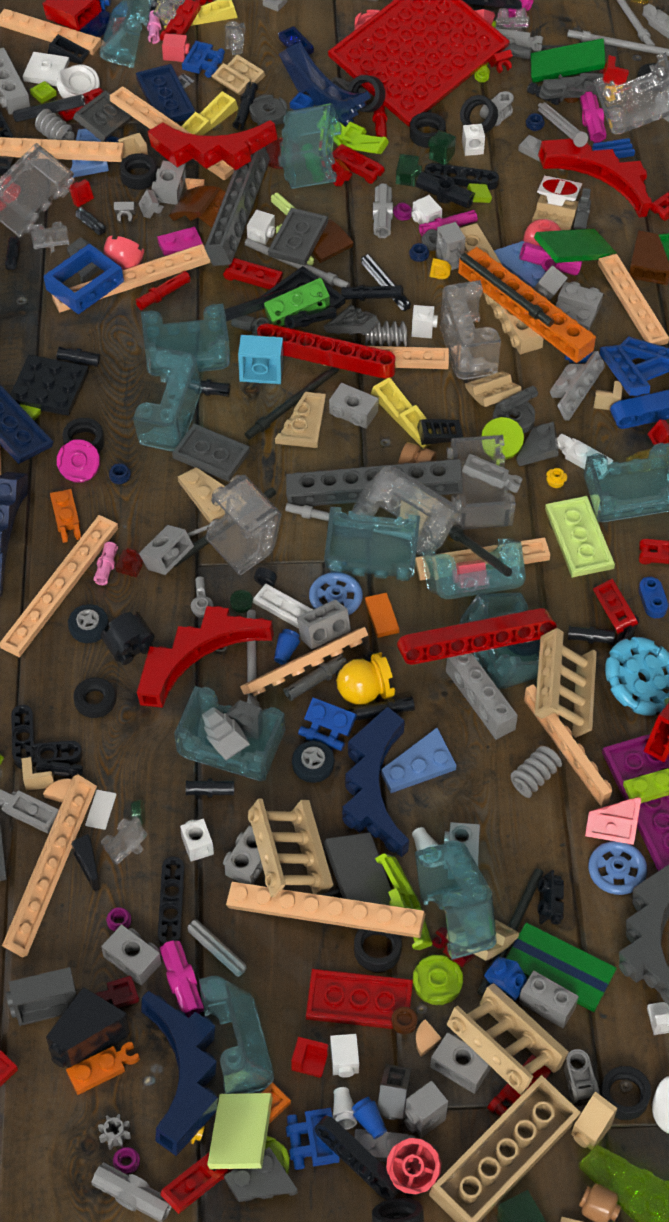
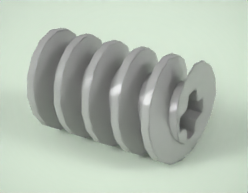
M44 109L38 114L35 121V128L38 132L51 140H74L75 134L72 131L71 125L67 124L66 121L62 120L55 113H52L50 109Z
M379 321L373 327V330L366 334L365 346H367L368 341L371 342L372 346H375L377 341L380 346H383L385 341H387L388 346H392L393 341H395L396 347H399L401 342L407 347V327L405 322L401 321L398 327L396 321H393L391 327H389L388 321H385L383 327H381Z
M546 746L538 747L536 752H533L523 764L518 766L517 770L511 773V781L521 795L530 798L532 792L538 790V785L542 786L545 784L544 779H550L551 774L557 772L556 766L562 767L561 759L552 749Z

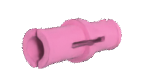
M152 10L149 12V23L147 24V30L149 31L148 41L151 42L152 38V44H156L160 41L162 26L160 23V12Z
M106 542L104 544L102 555L97 560L98 568L94 581L98 585H106L110 572L114 569V558L118 546L113 542Z

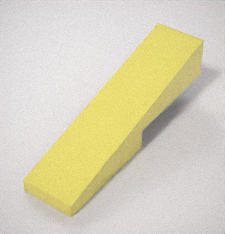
M216 0L201 6L191 26L238 18L232 0ZM176 10L160 15L165 29Z
M222 91L200 114L195 112L181 127L191 134L204 135L237 111V102Z
M389 377L373 386L370 395L379 398V404L423 449L431 445L421 444L417 428L419 420L427 418L417 405L412 406L392 379Z

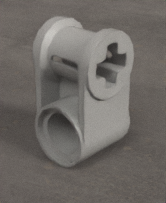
M500 92L491 100L498 109V119L495 126L501 124L503 120L513 113L511 103L514 97L510 92ZM485 104L481 108L479 114L480 117L484 120L487 118L489 112L488 107Z
M581 1049L570 1051L564 1064V1073L572 1104H576L578 1100L591 1098L595 1092L599 1094V1088L588 1054ZM578 1061L582 1064L583 1068L576 1069L570 1062Z

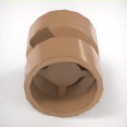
M407 442L401 452L398 464L436 461L437 452L427 448L421 450L419 445Z

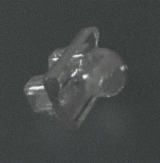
M158 0L153 14L161 20L164 26H167L170 20L174 19L176 10L180 5H183L185 0Z
M506 8L499 9L498 17L496 18V28L522 32L520 27H529V17H527L525 8L516 9V17H509L508 9Z
M229 21L225 25L226 49H231L232 55L242 54L245 24Z
M61 221L54 222L52 228L44 229V226L41 224L34 225L33 231H31L34 249L50 247V251L53 253L55 252L54 246L69 244L67 226H64Z
M134 817L131 821L123 819L117 827L119 833L115 837L107 835L101 841L112 862L117 865L131 852L140 854L143 851L140 843L147 836V833L142 828L141 821L137 817Z

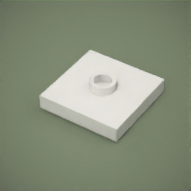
M33 52L23 74V81L38 84L46 81L51 86H57L58 73L60 70L68 67L70 63L69 57Z

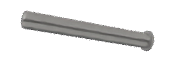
M546 102L538 104V112L572 139L577 147H582L587 143L588 135L585 132L578 130Z

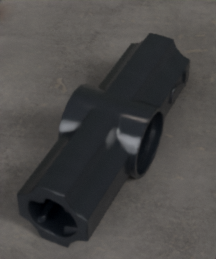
M421 172L416 181L417 188L436 195V199L441 203L453 202L465 208L472 206L475 193L455 185L454 180L450 177L437 178L428 173Z

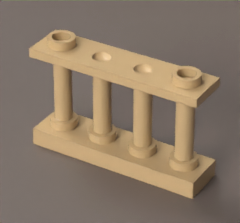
M556 628L540 638L535 716L542 719L553 713L560 715L573 723L572 736L577 738L592 731L597 651L592 650L580 656L563 645L564 632ZM562 656L577 664L576 673L562 665ZM561 675L575 683V693L560 684ZM559 695L574 703V713L559 705Z
M257 799L248 811V820L252 825L265 874V883L269 889L270 896L276 897L285 885H309L313 894L321 895L327 893L333 886V881L310 801L300 800L291 812L266 811L263 799ZM269 821H291L294 824L296 833L272 832ZM275 842H297L302 854L277 853ZM280 863L304 864L308 875H283Z
M494 983L487 987L479 1007L466 1014L459 1006H456L447 1022V1026L520 1095L527 1090L534 1072L544 1065L553 1073L557 1072L569 1053ZM489 1013L499 1023L485 1031L475 1021ZM508 1030L517 1041L504 1049L494 1038ZM527 1048L537 1058L523 1067L512 1056Z

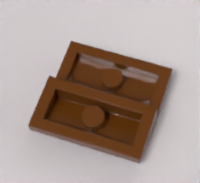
M199 186L187 190L171 211L169 217L175 221L186 216L192 221L203 215L220 189L214 186Z
M329 219L312 253L319 263H322L353 247L354 242L339 225Z

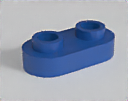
M654 577L643 578L639 585V595L644 610L652 618H662L666 615L668 609V601L662 584Z

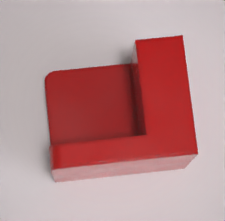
M609 55L603 69L602 82L624 87L629 70L615 67L616 57Z
M298 1037L291 1060L292 1071L321 1078L328 1058L329 1045Z

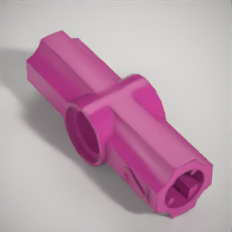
M585 92L584 95L580 96L582 123L584 127H587L590 140L594 143H600L606 139L607 135L604 126L603 108H599L597 96L592 92Z
M527 242L523 243L519 255L520 260L540 265L545 271H548L553 265L559 271L575 276L578 275L582 261L555 263L541 246Z
M172 940L166 942L159 949L167 970L166 976L171 992L175 994L179 1008L185 1013L187 1018L194 1012L200 1014L204 1011V1007L196 987L197 981L191 964L188 965L180 941Z

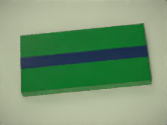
M525 923L506 959L519 964L527 979H529L533 971L541 974L578 995L577 1004L594 1013L617 969L528 923Z

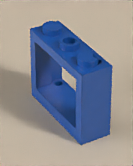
M91 244L80 249L44 275L46 290L78 315L124 282L122 267ZM91 262L104 271V273L75 293L62 284Z

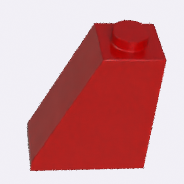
M46 0L42 3L46 19L79 31L102 12L99 0Z
M669 703L658 715L644 748L645 753L664 763L669 757Z

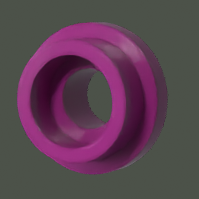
M398 203L393 208V214L398 220H409L412 216V208L406 203Z
M118 907L108 913L106 922L108 928L115 932L121 924L128 929L132 919L126 909ZM117 919L124 920L122 923H115Z
M130 1147L119 1149L113 1157L114 1168L126 1175L135 1172L140 1164L139 1154ZM125 1158L132 1160L129 1165H123L122 1161Z

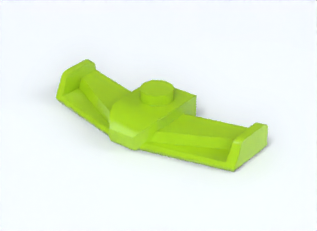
M328 111L317 125L338 147L343 144L353 150L382 154L389 144L388 139L384 136L365 135L367 133L365 128L349 122L345 127Z
M388 854L376 857V862L383 865L394 886V889L388 892L391 898L390 906L421 910L419 900L396 857ZM425 919L421 938L413 937L415 943L412 944V947L415 950H422L432 946Z

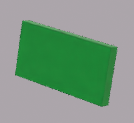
M604 38L531 53L532 82L536 83L546 79L559 78L560 74L562 77L604 69L606 64Z
M595 229L536 232L534 239L555 263L598 260L599 258L617 254Z

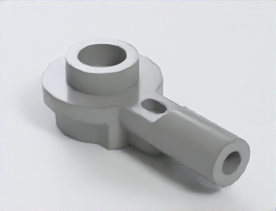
M199 576L195 579L197 597L191 602V610L197 617L203 618L206 606L213 607V602L210 598L206 597L204 577Z

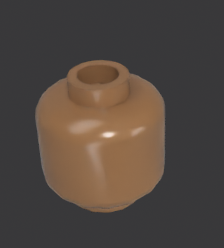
M598 1183L592 1187L587 1186L579 1203V1206L582 1207V1215L594 1222H608L610 1219L615 1221L621 1209V1206L617 1204L618 1194Z

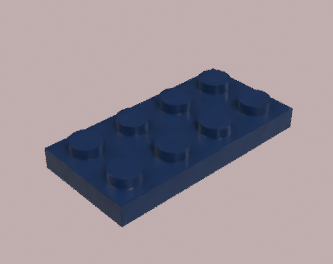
M171 64L136 73V79L149 105L172 121L187 120L196 112Z
M0 385V444L20 464L51 448L53 441Z

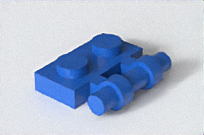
M195 41L182 63V70L200 74L203 69L206 70L205 76L210 78L218 69V64L222 63L225 51L222 48L214 51L212 44Z
M312 698L304 718L306 721L311 722L312 725L309 729L301 726L298 735L305 737L307 741L322 742L331 750L342 751L345 743L339 741L338 737L340 734L349 737L357 714ZM320 726L332 730L330 735L326 736L319 733Z
M331 1108L306 1111V1122L298 1123L297 1115L287 1116L288 1126H286V1135L290 1137L291 1149L289 1154L290 1159L293 1160L295 1170L305 1168L304 1158L310 1156L312 1157L313 1167L339 1163V1156L315 1132V1126L324 1116L332 1117ZM308 1133L309 1145L302 1146L300 1135Z

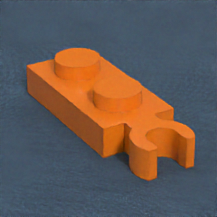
M125 1043L118 1052L112 1046L66 1069L77 1095L124 1073V1064L131 1065L137 1063L140 1060L138 1053L133 1056L127 1055L128 1051L134 1049L133 1043Z

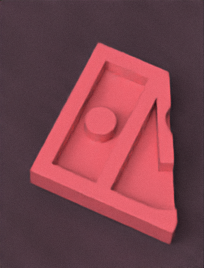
M635 797L589 811L585 836L634 845L641 797Z

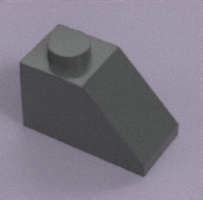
M390 1064L385 1065L377 1106L384 1118L390 1120L403 1119L412 1068Z

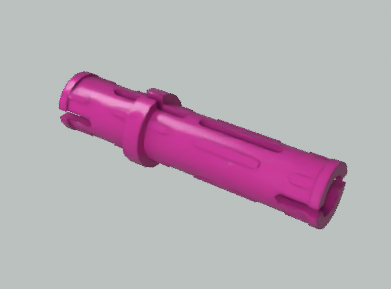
M471 210L441 219L439 217L435 221L420 224L419 232L423 236L428 230L434 229L437 231V227L456 222L458 226L475 223L478 220L477 213H475V210Z

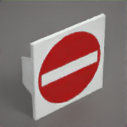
M544 175L537 193L546 195L548 204L562 206L565 200L576 201L582 183Z

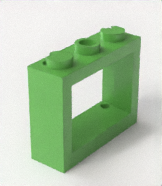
M319 278L265 302V314L270 324L285 327L284 320L286 316L295 315L303 310L308 312L330 306V296L322 278Z

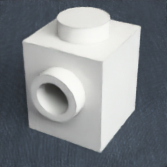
M428 195L413 202L411 215L413 220L418 222L419 225L429 223L439 217L442 219V208Z
M256 210L247 224V238L266 245L269 238H272L275 233V215Z
M414 305L411 337L432 338L433 327L437 328L438 315H434V306Z

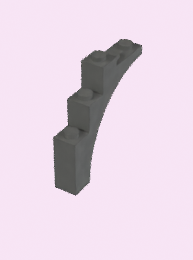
M667 865L633 888L632 902L638 912L626 919V936L631 944L619 952V968L626 977H630L636 983L644 978L646 984L651 988H655L661 994L665 1003L669 1005V967L661 947L663 930L669 918V865Z

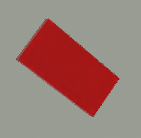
M312 969L306 1020L393 1029L391 1024L393 1012L400 1007L410 1008L413 980Z

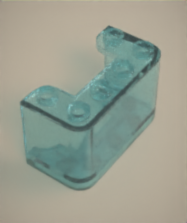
M333 104L287 111L286 115H284L285 126L282 129L283 141L280 142L281 155L278 156L280 167L284 169L285 180L289 181L291 189L336 182L337 174L331 166L335 164L332 150L334 136L341 135L342 127Z
M212 304L206 307L203 312L204 320L163 324L162 316L159 312H141L148 373L153 376L221 370L230 365V349L224 304Z
M158 346L155 361L162 369L161 382H166L167 386L161 404L147 402L140 404L135 411L133 421L140 445L174 451L188 432L202 385L197 360L193 354Z
M669 443L654 445L647 459H634L629 462H614L608 465V459L605 455L596 453L587 456L584 479L596 519L599 522L669 512Z
M330 507L324 556L325 566L330 569V572L343 573V571H348L356 576H365V573L374 574V577L377 578L396 576V579L408 581L410 577L415 576L420 516L409 515V519L402 521L401 516H398V519L354 515L351 511L347 515V513L341 512L342 508Z
M512 538L498 539V547L494 551L489 552L512 569V575L509 577L503 575L489 563L485 564L486 570L457 574L456 563L452 556L448 554L436 555L434 550L423 551L422 557L428 590L443 599H455L521 587L526 578L521 541Z
M195 686L174 733L177 752L189 760L254 780L264 781L286 730L285 714L273 707L264 709L262 711V734L259 740L252 737L247 738L250 745L241 750L240 755L235 754L228 760H225L206 738L208 735L204 729L205 723L202 714L213 707L224 714L230 707L234 706L220 705L212 689Z
M450 841L416 851L415 857L420 898L424 905H428L429 901H433L438 904L440 910H444L449 940L447 948L451 959L493 948L496 945L497 937L492 891L467 846L459 841Z

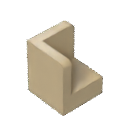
M140 133L118 140V143H124L123 159L135 153L148 155L147 144Z
M614 381L613 392L596 390L594 408L610 410L614 403L621 401V383Z
M31 757L21 758L26 791L44 789L54 782V775H52L51 771L37 773L36 766L33 767Z

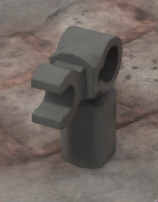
M583 188L582 196L578 202L573 230L586 229L591 207V200L589 199L591 189Z
M247 315L231 321L232 327L252 332L251 335L257 336V328L260 325L270 324L267 318L261 317L255 320L254 317Z

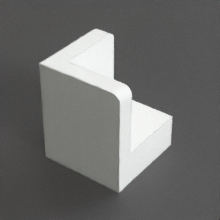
M665 1002L649 1004L647 1010L653 1034L669 1033V1005Z

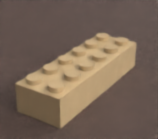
M541 1075L432 1186L429 1196L455 1222H480L574 1125L581 1112Z

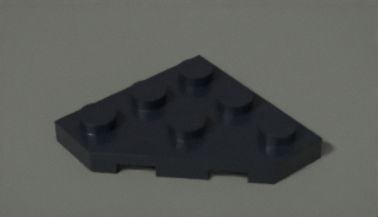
M302 266L262 296L292 286L298 288L319 278ZM323 281L330 296V306L337 310L345 304V297Z

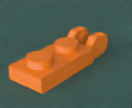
M68 489L50 493L58 532L61 533L63 543L68 542L66 531L74 529L73 532L76 540H80V523L72 490Z

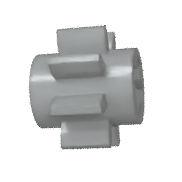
M120 1114L116 1118H110L107 1115L104 1125H98L99 1131L103 1133L99 1136V1140L101 1143L107 1141L109 1150L113 1146L124 1148L123 1142L125 1139H131L130 1132L125 1131L130 1128L129 1121L122 1122ZM115 1129L119 1133L114 1135L111 1130Z

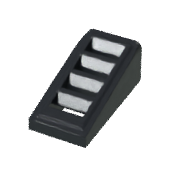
M59 34L49 44L48 54L69 57L70 62L80 65L90 54L89 50Z
M419 420L417 428L422 445L463 441L459 420ZM451 427H455L456 434H452ZM437 428H439L440 434H437V432H436V429H437ZM443 428H446V429H447V433H448V434H445V433H444V429H443Z
M87 834L72 841L71 845L73 854L94 891L99 890L98 873L91 838Z

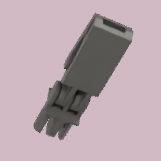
M581 73L580 76L564 78L560 74L558 79H546L543 81L539 97L541 99L559 98L561 102L564 98H580L585 92H592L597 98L604 97L603 89L606 82H602L603 74Z

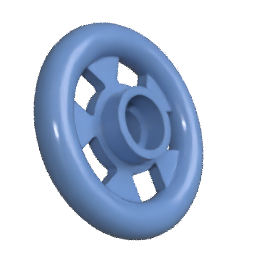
M331 572L318 577L313 582L309 591V599L314 609L323 605L319 601L322 597H325L328 603L336 599L339 603L344 604V607L348 610V615H351L359 608L363 599V592L358 581L352 576L341 572ZM337 582H344L346 586L337 585ZM327 583L330 586L325 591L322 590L321 587ZM347 592L354 593V598L347 599Z
M606 842L598 846L589 859V874L593 882L600 889L610 894L625 895L632 893L633 888L645 881L647 876V864L644 856L637 848L627 843ZM611 852L613 857L606 861L603 855ZM625 852L632 858L628 861L620 855ZM620 864L622 868L617 869L614 867V865ZM605 867L608 875L601 876L598 868ZM630 867L637 869L636 877L628 875ZM613 879H624V885H615Z

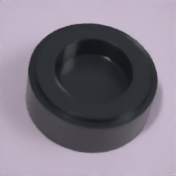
M258 568L255 572L254 580L262 586L265 584L274 586L277 575L271 570Z

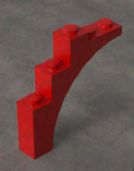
M271 120L243 132L218 136L184 133L164 122L147 131L151 147L177 168L194 159L206 169L223 160L234 170H237L251 162L250 155L278 139L275 123Z
M572 139L546 140L541 142L538 157L543 169L572 170L597 178L621 193L633 206L639 218L647 217L648 211L652 206V200L646 192L644 180L647 178V171L643 168L641 161L619 163V159L616 157L613 149L592 151L588 142L582 147H577Z
M206 606L201 628L178 626L172 649L163 646L149 647L137 690L140 705L163 708L167 696L177 679L192 664L219 648L248 641H272L274 636L272 620L244 618L242 616L233 617L230 616L229 608Z

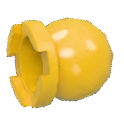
M382 652L372 654L371 662L364 659H354L342 667L336 681L337 689L344 700L354 705H365L374 701L379 694L383 699L394 697L395 688H390L388 680L393 678L386 657H382Z

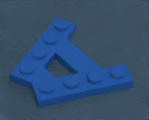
M627 337L620 345L600 347V356L629 396H640L641 394L650 393V385L647 381L669 372V348L632 337ZM640 358L644 359L645 361L637 365H634V363L631 360Z

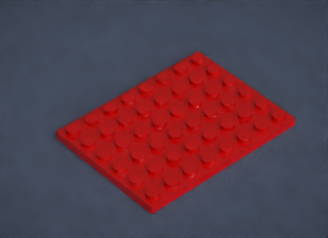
M393 0L328 51V56L352 78L360 75H370L378 78L385 88L383 105L409 127L414 116L429 111L476 73L480 67L492 60L494 54L500 53L508 47L510 41L463 0ZM369 82L363 83L361 86L375 97L373 84Z

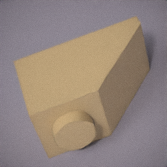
M595 1092L573 1126L571 1135L574 1136V1140L580 1146L588 1147L593 1151L611 1128L617 1108Z

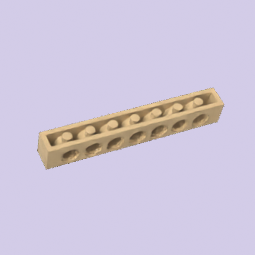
M477 223L460 228L466 238L464 253L467 254L475 247H478L495 261L501 263ZM484 293L487 304L493 308L495 318L500 320L504 333L509 335L512 346L516 347L520 355L543 347V337Z

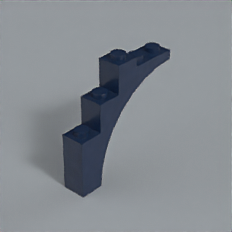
M301 42L285 49L279 54L297 91L301 93L306 92L310 95L318 111L325 108L344 126H347L349 122H354L353 117L358 115L357 110L366 106L365 101L371 98L368 91L351 93L331 82L315 65Z
M6 472L0 475V597L3 592L5 562L13 523L19 506L28 493L29 474Z
M387 707L348 741V755L357 764L345 774L346 789L354 797L343 806L342 819L349 828H354L359 833L367 827L368 832L373 837L380 838L389 851L392 853L396 852L400 857H403L408 852L409 839L396 827L387 813L381 797L379 775L388 752L404 733L405 721Z
M147 991L142 997L141 1012L152 1020L167 1038L175 1054L179 1071L176 1095L168 1112L156 1127L155 1141L177 1156L217 1111L218 1097H216L211 1089L205 1087L216 1074L217 1061L210 1053L204 1051L214 1041L215 1025L208 1017H202L197 1012H194L187 1018L184 1012L171 1007L161 996Z

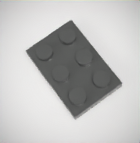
M106 90L78 110L73 117L81 126L89 130L102 142L133 119L131 115L110 101L111 94Z
M291 208L268 249L269 257L306 265L328 223V216Z
M193 423L172 455L173 459L192 467H197L204 472L229 482L250 453V447Z

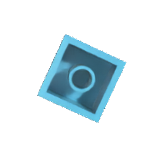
M241 335L238 352L240 382L281 384L283 373V338Z

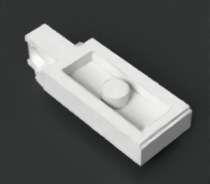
M560 434L557 438L558 449L562 450L565 459L598 478H602L613 465L614 460L579 440L571 439L563 434Z

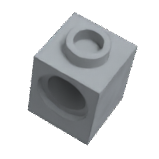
M552 265L536 284L534 290L550 301L565 283L567 277Z

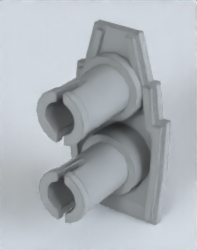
M213 707L202 714L205 723L204 729L208 735L206 738L225 760L237 758L235 754L240 756L241 750L250 745L235 719H231L226 713L223 714Z

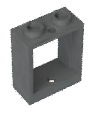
M70 967L9 981L10 991L6 992L12 1018L17 1017L19 1026L62 1016L77 996Z

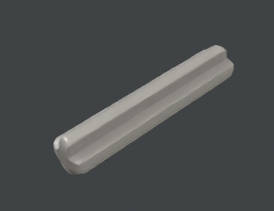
M193 920L188 925V932L236 976H241L246 971V964L198 920Z

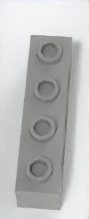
M1 48L0 103L2 108H6L10 115L15 110L30 107L28 93L5 48Z
M469 653L447 658V674L495 740L514 731L518 715L474 655Z

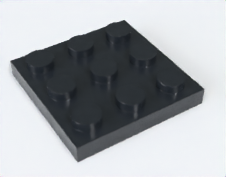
M28 355L10 396L18 404L39 408L41 411L69 416L89 373L88 366Z

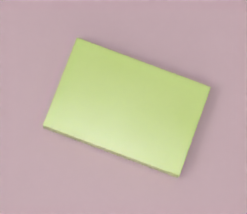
M271 1093L219 1095L208 1158L209 1169L262 1168L273 1099Z

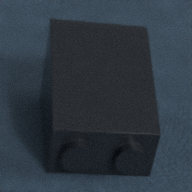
M83 987L46 1036L48 1049L52 1057L51 1060L61 1068L65 1066L70 1068L116 1045L130 1034L127 1015L119 1008Z

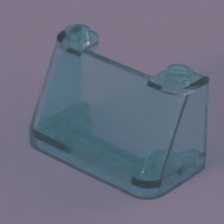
M121 0L114 7L100 46L99 55L102 59L134 68L142 29L140 23L147 26L152 0Z
M521 593L477 594L462 615L460 624L528 611V605ZM507 646L473 653L498 689H506L538 678L539 652L531 656H521L510 651Z
M219 976L199 979L204 1015H215L219 1019L220 1025L232 1022L238 1044L236 1047L225 1050L220 1058L224 1093L246 1094L266 1089L274 1080V1072L253 996Z

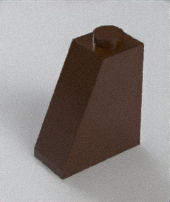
M638 230L629 271L632 279L668 285L669 261L658 234Z

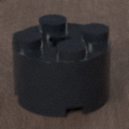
M127 612L118 616L108 624L110 629L107 632L103 630L101 633V639L115 660L121 662L122 665L132 662L134 656L139 653H148L150 646L154 647L152 642L155 635L139 612H136V615Z

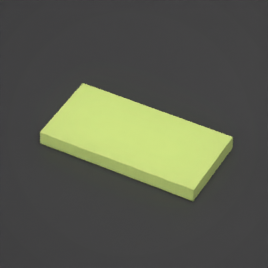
M587 496L545 505L546 513L572 578L614 569L615 563Z

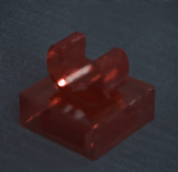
M127 548V550H123L115 566L116 572L137 578L144 562L136 550Z

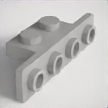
M594 351L585 364H568L549 391L552 398H562L558 403V408L565 421L570 420L605 368V364L598 351Z

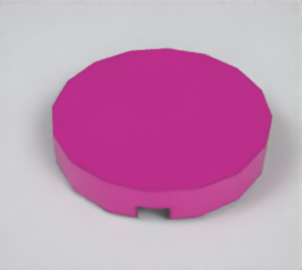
M72 440L60 448L57 455V467L67 480L74 483H84L91 480L97 474L100 467V456L97 449L90 442Z

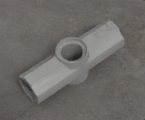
M380 184L375 187L373 231L374 235L378 236V238H386L388 235H391V220L393 216L392 188L387 184Z
M104 1162L94 1173L91 1181L92 1185L115 1197V1200L123 1207L131 1211H136L137 1209L159 1222H163L169 1215L172 1207L160 1195V1192L150 1188L149 1184L140 1177L133 1174L128 1176Z

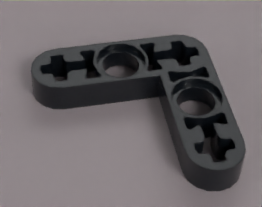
M18 705L12 710V756L14 764L18 768L22 769L21 749L26 750V758L31 757L33 767L36 766L38 760H45L47 763H51V761L69 763L70 765L80 762L83 754L81 745L78 742L70 740L35 744L32 709L27 705ZM21 714L26 715L24 717L25 725H21ZM23 732L30 735L25 741L17 739V736ZM58 750H61V757L58 755ZM69 750H74L72 756H69ZM45 751L54 752L53 757L50 759H44L41 755Z

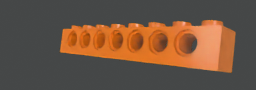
M475 247L467 255L533 305L541 307L544 313L554 320L551 327H548L539 319L535 320L526 309L459 258L458 273L575 363H578L594 351L596 336L591 331L585 329L575 319L565 314L560 308L548 301L546 297L540 295L530 285L524 283L486 252Z

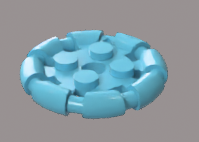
M632 637L631 640L624 639L618 642L610 650V658H607L605 663L606 680L610 682L611 692L624 707L632 708V711L637 714L654 716L658 712L661 713L669 703V691L668 693L662 691L663 688L669 689V652L662 646H656L654 641L643 637ZM666 668L668 675H664L662 669ZM638 672L646 677V682L639 678ZM632 693L638 697L636 700L632 698Z

